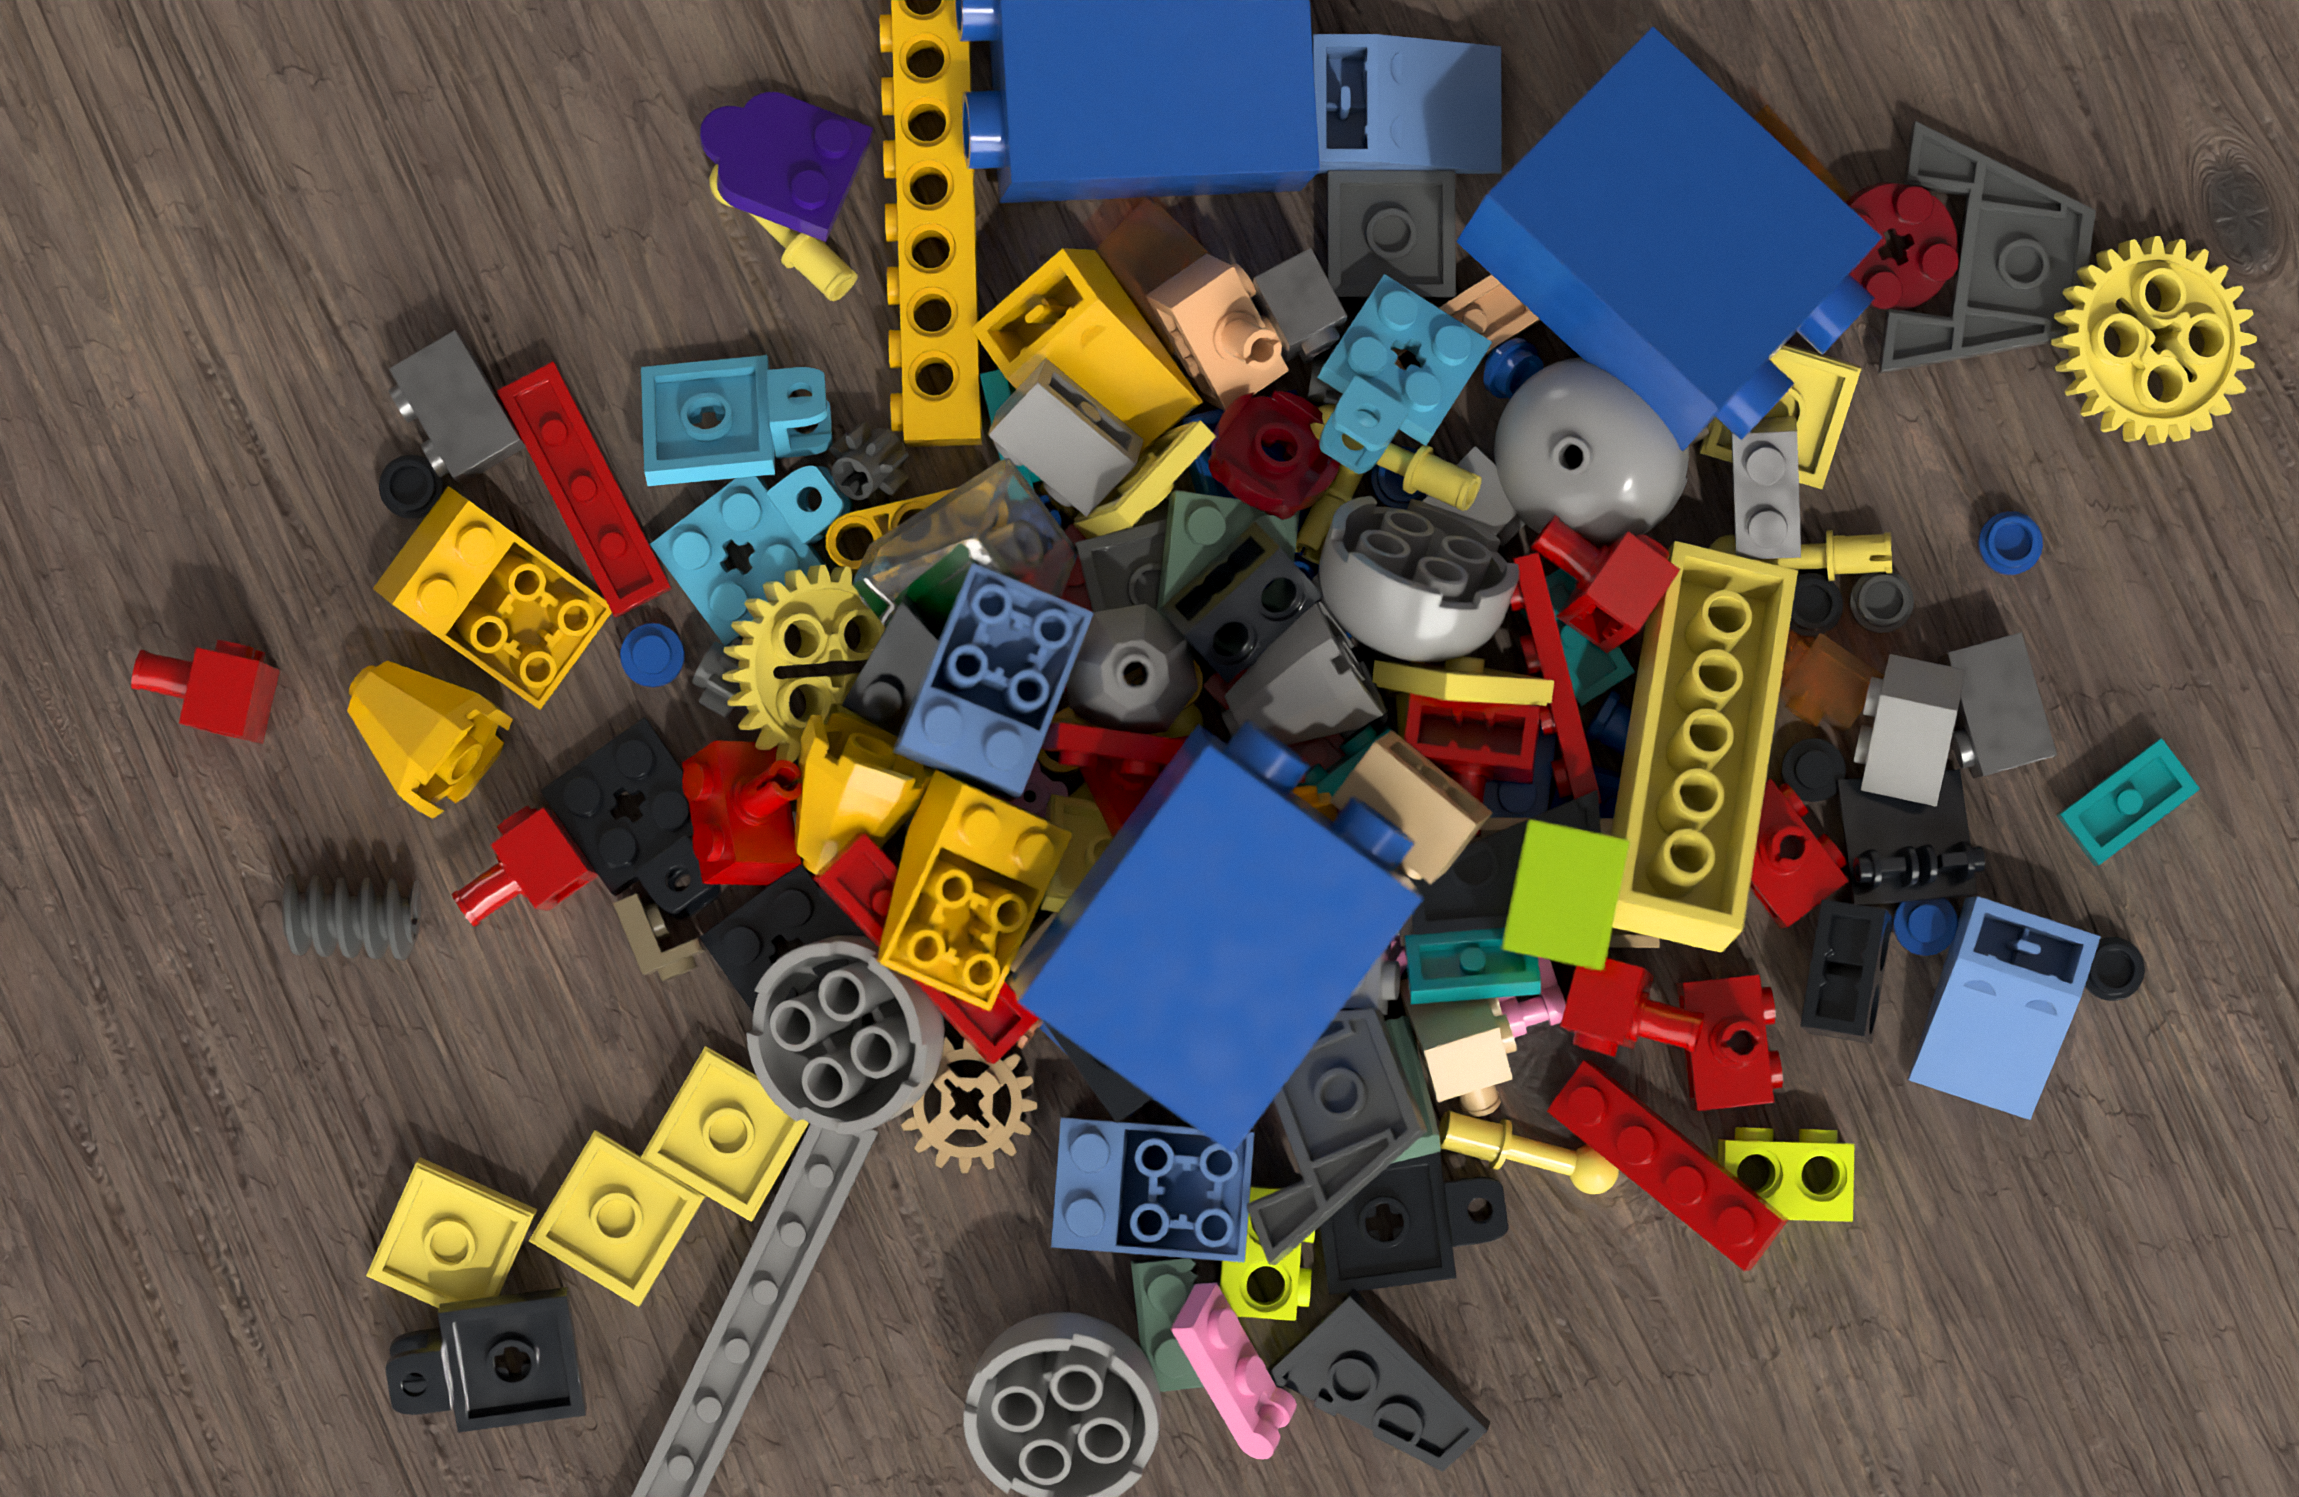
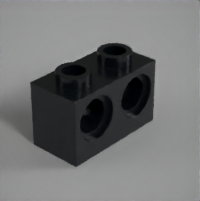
M1254 522L1164 604L1160 610L1228 684L1241 671L1251 667L1261 653L1321 599L1323 595L1274 540ZM1274 580L1268 588L1264 589L1270 581ZM1226 624L1225 627H1224L1221 631H1219L1218 633H1216V631H1217L1222 625Z
M1822 899L1800 1024L1809 1034L1868 1044L1873 1043L1893 924V917L1886 909Z

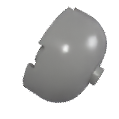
M1581 357L1558 361L1533 374L1510 398L1497 426L1494 442V464L1496 465L1500 484L1510 504L1517 512L1516 515L1538 534L1556 515L1560 518V521L1598 548H1601L1603 545L1609 547L1627 532H1630L1635 537L1638 534L1643 535L1657 526L1671 512L1682 495L1688 480L1685 477L1688 469L1689 446L1682 451L1665 423L1640 396L1616 377L1586 362ZM1580 447L1584 459L1580 467L1573 468L1571 466L1578 457Z
M1372 496L1352 499L1336 510L1320 556L1319 581L1324 600L1332 615L1356 639L1375 650L1397 658L1418 662H1441L1456 659L1475 651L1486 643L1498 630L1508 610L1520 571L1518 564L1507 563L1497 552L1501 540L1491 532L1460 514L1414 499H1410L1407 510L1392 507H1376L1377 502ZM1434 527L1441 529L1448 537L1442 540L1437 557L1424 558L1434 532Z
M844 935L821 939L797 948L777 960L766 971L755 989V992H758L754 1007L752 1031L747 1032V1045L751 1063L760 1084L772 1101L793 1120L799 1121L804 1119L818 1127L836 1131V1135H850L873 1129L898 1117L911 1108L923 1096L935 1078L944 1049L945 1030L943 1015L909 976L877 962L879 948L868 937ZM848 959L849 965L827 974L819 988L801 994L810 983L819 978L812 968L827 961ZM794 987L799 996L785 1001L791 988Z
M1051 1312L1036 1315L1006 1329L992 1341L979 1358L970 1380L964 1409L963 1425L965 1438L978 1467L986 1477L1007 1494L1010 1488L1028 1497H1117L1133 1486L1142 1476L1143 1468L1154 1451L1161 1420L1160 1389L1153 1367L1144 1352L1127 1334L1114 1325L1097 1317L1076 1312Z

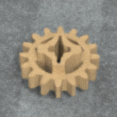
M945 1037L941 1062L932 1081L941 1092V1113L929 1123L925 1111V1092L911 1107L913 1108L914 1117L907 1119L901 1124L903 1131L919 1129L923 1136L917 1142L914 1149L918 1153L927 1150L931 1146L938 1149L935 1166L940 1168L949 1161L951 1156L958 1157L961 1173H969L972 1158L981 1157L983 1164L988 1170L995 1168L993 1152L998 1148L1013 1157L1018 1151L1010 1137L1014 1132L1030 1135L1032 1128L1026 1122L1020 1120L1022 1112L1037 1109V1102L1023 1099L1021 1090L1034 1082L1033 1077L1022 1076L1016 1078L1012 1071L1018 1065L1021 1057L1016 1053L1004 1061L999 1059L995 1064H991L966 1039L963 1043V1049L955 1050L953 1043L948 1037ZM958 1060H976L986 1063L990 1067L979 1077H960L948 1064ZM947 1079L956 1088L960 1086L966 1092L976 1087L982 1091L984 1097L978 1105L984 1112L982 1116L989 1122V1127L980 1119L976 1120L969 1114L960 1119L953 1114L951 1110L956 1106L957 1100L952 1095L954 1091L946 1083ZM1005 1084H1007L1011 1096V1111L1006 1125L994 1114L995 1093ZM956 1129L976 1130L987 1142L978 1146L966 1147L952 1144L946 1141V1139Z

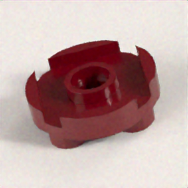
M1882 182L1859 190L1845 202L1882 236V239L1850 274L1875 297L1869 306L1893 310H1905L1916 307L1932 298L1942 288L1945 281L1956 272L1959 259L1956 252L1957 234L1955 225L1946 207L1926 189L1912 185ZM1892 229L1896 236H1905L1907 246L1903 249V257L1898 262L1892 257L1881 258L1878 251L1879 248L1886 244L1884 233Z
M1274 391L1271 397L1259 396L1252 398L1254 392L1242 395L1226 408L1214 429L1213 434L1216 437L1211 442L1212 454L1208 461L1209 471L1217 481L1223 483L1234 496L1247 505L1265 511L1266 514L1276 516L1281 520L1292 518L1297 511L1313 506L1325 495L1340 467L1338 461L1320 450L1319 439L1314 435L1310 426L1313 423L1325 425L1322 419L1323 413L1304 398L1289 392ZM1275 442L1282 445L1286 449L1283 453L1285 462L1270 458L1262 449L1261 444L1268 448L1272 447Z

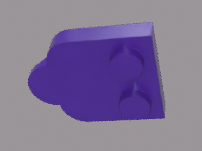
M765 92L751 98L744 108L723 106L711 111L701 124L700 144L706 155L718 165L717 188L721 197L728 204L826 242L871 143L873 128L778 92Z

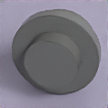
M1893 571L1892 574L1879 572L1863 575L1856 581L1849 596L1850 612L1854 620L1863 629L1877 634L1890 633L1902 627L1911 616L1914 606L1911 587L1902 576Z

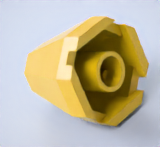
M388 660L377 667L374 665L365 667L354 678L348 691L351 699L347 711L396 793L416 810L432 819L444 812L443 809L435 804L444 797H448L456 804L468 796L501 754L504 742L495 735L498 725L509 731L513 720L498 706L479 693Z
M842 712L831 713L827 725H824L822 715L810 716L801 737L799 769L802 772V777L798 779V783H802V794L797 797L794 844L797 854L804 859L803 865L814 874H817L859 832L865 833L880 849L918 809L935 772V769L893 753L892 751L897 741V737L869 721Z

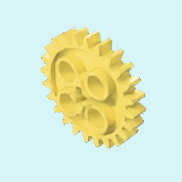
M2160 236L2144 239L2141 247L2135 239L2119 243L2118 254L2113 249L2097 253L2096 258L2099 268L2094 265H2087L2077 270L2078 276L2085 287L2072 286L2063 290V295L2074 305V308L2054 314L2055 320L2068 327V335L2052 339L2051 345L2068 349L2069 358L2057 364L2055 370L2057 372H2074L2076 379L2064 392L2067 396L2085 393L2088 398L2080 412L2083 417L2095 415L2101 411L2104 412L2100 426L2102 432L2115 431L2123 424V441L2126 442L2140 440L2144 432L2148 445L2165 443L2167 435L2170 436L2173 442L2190 438V427L2196 432L2209 430L2213 427L2209 413L2220 416L2229 414L2232 411L2229 402L2223 394L2235 395L2245 392L2246 387L2234 375L2236 371L2254 368L2255 363L2249 358L2240 355L2241 346L2257 342V336L2240 332L2239 324L2248 320L2254 314L2252 310L2248 309L2235 310L2232 302L2241 295L2244 289L2242 285L2224 289L2221 282L2228 271L2226 265L2217 266L2209 270L2205 269L2208 260V250H2197L2186 257V242L2183 239L2168 242L2165 249ZM2149 281L2156 284L2160 290L2161 304L2157 311L2150 307L2146 301L2145 290ZM2118 299H2120L2121 307L2125 314L2121 313L2116 307ZM2108 325L2115 329L2119 335L2120 348L2116 356L2112 355L2104 344V332ZM2192 326L2198 328L2204 338V349L2200 356L2193 351L2189 343V332ZM2151 330H2155L2158 336L2155 337ZM2153 344L2158 351L2154 352L2151 345ZM2183 367L2187 368L2192 373L2193 378L2191 382H2189L2187 373ZM2152 370L2159 375L2164 387L2159 401L2152 397L2147 386L2148 376Z
M826 565L809 566L807 578L801 569L789 570L785 572V586L778 581H769L763 584L768 602L759 598L747 599L744 602L747 610L754 618L752 621L732 622L731 627L744 639L742 645L724 647L723 652L739 660L738 669L722 674V678L729 682L740 683L741 691L733 695L727 703L728 706L747 707L749 713L741 720L738 727L740 730L761 728L762 731L757 738L755 747L758 750H770L778 745L776 761L784 759L793 763L798 757L799 765L801 737L812 715H822L824 725H827L831 713L842 712L865 720L841 706L859 673L777 679L773 671L778 666L868 660L885 631L887 622L896 612V610L892 611L883 625L881 621L889 610L890 604L877 592L875 593L888 605L880 619H878L852 585L863 580L872 591L873 589L864 579L867 578L874 586V576L870 574L859 575L852 582L851 567L847 566L835 567L831 575H829ZM892 589L879 590L892 602L895 594ZM851 619L859 626L861 633L860 643L854 651L848 647L844 638L845 627ZM791 623L798 628L802 638L801 647L795 655L790 654L784 642L785 631ZM795 688H799L806 699V710L800 719H796L789 708V698Z

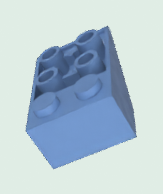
M1313 34L1312 48L1320 171L1317 174H1327L1328 170H1455V174H1501V46L1381 34Z
M972 563L915 693L892 752L1008 800H1015L1023 793L1093 612Z
M1978 896L1965 898L1958 919V928L1954 940L1950 944L1907 1080L2031 1120L2080 1002L2101 936Z
M1075 1117L1061 1118L1051 1247L1245 1262L1249 1215L1247 1204L1250 1201L1255 1132H1248L1235 1151L1231 1153L1195 1127L1127 1121L1116 1123L1114 1120Z

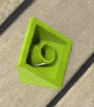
M1528 820L1501 949L1603 970L1630 841Z

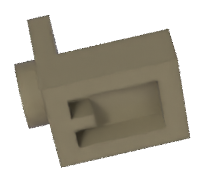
M636 893L613 903L642 975H650L658 971L663 982L697 968L693 956L707 951L700 938H696L666 951L661 940L671 937V933L663 912L656 902L647 905L643 895Z

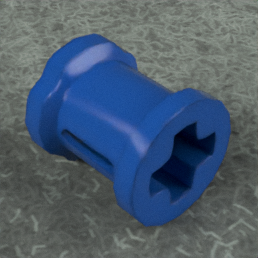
M1612 689L1590 721L1584 734L1587 742L1591 743L1594 740H1598L1624 757L1631 708L1621 703V694Z

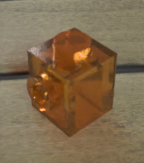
M1819 633L1812 637L1808 644L1798 639L1791 647L1784 659L1782 674L1786 678L1780 685L1779 692L1790 698L1785 708L1801 720L1814 727H1817L1821 720H1823L1838 731L1843 732L1850 729L1864 708L1871 677L1883 679L1885 675Z

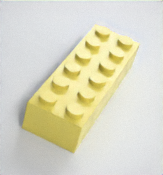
M1674 541L1668 549L1670 554L1668 561L1681 570L1646 620L1611 837L1630 841L1612 927L1722 952L1742 932L1798 570Z

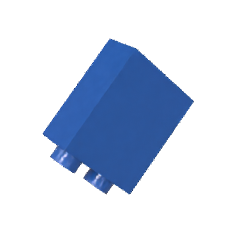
M955 0L959 41H990L992 91H965L963 93L962 132L967 169L997 168L999 203L1301 191L1320 171L1310 0Z
M1652 27L1485 196L1456 242L1583 360L1616 377L1640 396L1661 418L1674 436L1679 448L1684 451L1715 417L1742 441L1795 384L1770 361L1785 343L1798 332L1823 355L1862 314L1875 297L1850 274L1882 239V236L1656 28Z
M1247 719L1228 745L1198 724L1012 975L1018 1003L1231 1153L1235 1151L1422 901V897L1409 876L1398 869L1416 842L1381 813L1354 796L1350 798L1335 820L1332 821L1293 793V789L1308 771L1310 765L1273 735Z

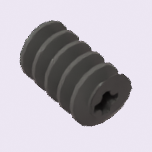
M289 873L286 876L282 899L283 932L287 937L293 954L303 956L307 953L313 941L316 952L321 957L330 956L337 943H339L342 954L346 958H354L359 954L364 943L367 954L372 959L382 958L389 944L394 958L401 961L409 958L417 940L421 918V891L417 880L414 881L407 898L401 897L397 880L393 878L389 879L383 896H376L371 877H364L357 895H350L345 876H338L331 894H325L320 875L312 876L306 893L299 892L294 874Z

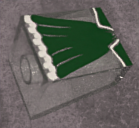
M1006 458L995 463L869 544L852 585L858 591L863 604L875 613L885 628L907 594L922 610L920 613L921 617L941 636L972 563L1061 599L1078 555L1074 544L1010 458Z

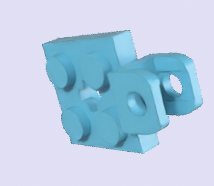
M1384 274L1317 377L1343 394L1321 432L1319 439L1320 450L1353 472L1363 474L1376 465L1398 430L1426 446L1492 342ZM1398 348L1412 352L1420 363V368L1413 364L1408 366L1406 370L1399 368L1395 364L1398 355L1392 350ZM1345 433L1362 444L1364 448L1361 450L1347 448L1342 441V435Z
M768 355L641 367L644 473L647 486L774 475V450L776 459L815 455L828 450L833 445L830 403L826 400L825 376L819 369L793 367L770 370ZM798 389H805L812 393V396L789 398L790 394ZM714 412L716 419L722 421L710 429H700L692 425L700 423L703 413ZM818 424L817 428L808 434L799 433L794 429L795 427Z
M805 466L799 468L771 489L761 476L735 478L649 545L724 646H731L736 637L738 639L742 637L731 627L732 622L752 621L754 619L744 602L747 599L755 598L768 602L763 589L765 582L778 581L785 586L786 571L801 569L807 578L809 566L826 565L811 544H815L825 537L829 526L838 517L851 512L853 501L838 489L827 467ZM816 488L822 496V502L820 507L814 511L809 506L808 496ZM731 541L738 546L746 545L748 542L753 546L755 552L748 558L753 568L749 573L744 574L738 568L730 571L726 568L724 561L729 555L725 548Z

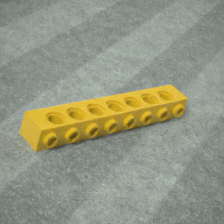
M891 0L892 14H880L881 53L893 52V77L881 78L883 116L894 115L895 140H883L885 179L896 178L897 203H885L886 242L898 241L899 266L887 267L888 305H900L901 329L889 330L890 368H902V393L890 394L892 432L903 431L906 447L982 445L979 339L971 329L979 322L974 169H967L962 132L963 93L965 91H972L971 41H959L955 0H942L940 6L934 12L926 15L912 12L906 5L907 0ZM929 49L939 53L944 59V64L935 76L920 78L908 69L911 57L918 51ZM922 113H936L946 122L944 132L933 141H921L910 132L912 121ZM926 175L938 176L948 185L944 198L932 205L919 203L912 196L913 185L919 178ZM938 238L948 245L950 249L949 256L942 265L936 268H925L914 260V250L924 239ZM928 301H940L951 310V319L947 326L936 332L925 331L915 322L917 310ZM930 364H942L949 368L953 373V382L950 388L940 395H928L922 392L917 386V378L924 367Z

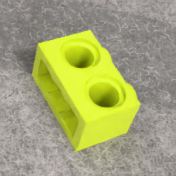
M1735 1127V1140L1718 1139V1163L1736 1177L1739 1164L1747 1156L1758 1154L1765 1159L1769 1166V1178L1762 1188L1754 1192L1789 1220L1853 1222L1854 1144L1837 1142L1838 1130L1799 1129V1141H1773L1774 1128ZM1822 1156L1832 1166L1833 1179L1824 1191L1812 1193L1803 1184L1802 1169L1809 1159Z
M1251 1186L1249 1203L1283 1188ZM1250 1214L1248 1215L1245 1262L1221 1261L1219 1288L1238 1317L1296 1321L1297 1306L1309 1307L1312 1269L1300 1268L1302 1243L1277 1265H1269L1258 1235L1252 1228ZM1315 1231L1303 1242L1314 1243ZM1259 1267H1273L1282 1274L1284 1281L1283 1290L1273 1301H1256L1247 1292L1248 1277Z

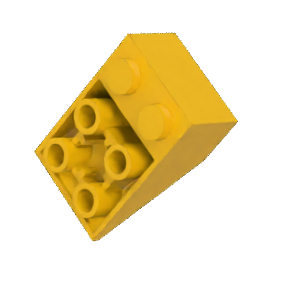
M1062 248L971 328L1002 374L1016 389L1047 358L1144 439L1139 456L1203 402L1095 250Z
M449 486L373 587V590L396 608L539 710L542 709L612 613L606 600Z
M935 770L908 828L877 962L990 1011L1073 833L1041 816L939 770Z

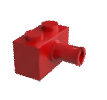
M1556 515L1541 530L1530 548L1535 552H1539L1577 580L1575 589L1556 617L1606 653L1612 651L1640 630L1681 570L1668 561L1670 557L1669 552L1660 543L1646 535L1638 534L1635 537L1630 532H1627L1609 547L1603 545L1599 549L1560 521V518Z
M217 639L214 651L196 647L193 662L153 654L141 649L133 667L131 688L184 699L179 724L201 731L263 744L280 670L263 663L265 652L255 650V648Z
M1410 693L1404 740L1483 804L1486 782L1502 780L1533 784L1540 729V706L1444 700ZM1479 829V831L1473 838H1478L1481 836V829Z
M714 740L682 763V787L689 802L694 831L693 851L699 860L703 884L769 885L801 864L800 856L797 854L794 844L795 825L790 801L802 794V783H796L789 789L788 786L801 779L802 772L791 761L784 759L776 761L778 745L770 750H758L755 747L756 742Z
M1768 779L1765 782L1749 889L1781 929L1788 928L1821 903L1822 899L1825 900L1849 880L1840 870L1847 864V861L1837 846L1824 833L1816 838L1801 819L1808 813V810L1795 791L1787 783L1777 787L1772 779Z
M528 805L509 816L497 826L502 836L490 844V846L497 854L496 859L498 863L460 890L451 893L464 916L476 927L480 924V921L520 893L525 898H528L535 909L550 911L599 875L554 811L544 807L540 810L536 808L531 809Z
M1606 958L1603 970L1580 965L1576 966L1560 1027L1575 1033L1572 1044L1612 1057H1616L1618 1046L1634 1050L1639 1037L1685 1048L1687 1051L1694 1053L1702 1032L1705 1013L1699 1011L1696 1013L1651 1000L1650 989L1654 975L1644 968Z
M1760 974L1676 983L1679 1008L1696 1013L1698 1011L1705 1013L1702 1032L1695 1052L1687 1051L1684 1048L1691 1110L1704 1111L1774 1103L1773 1089L1783 1087V1074L1779 1051H1768L1766 1025L1775 1024V1004L1771 986L1761 987Z

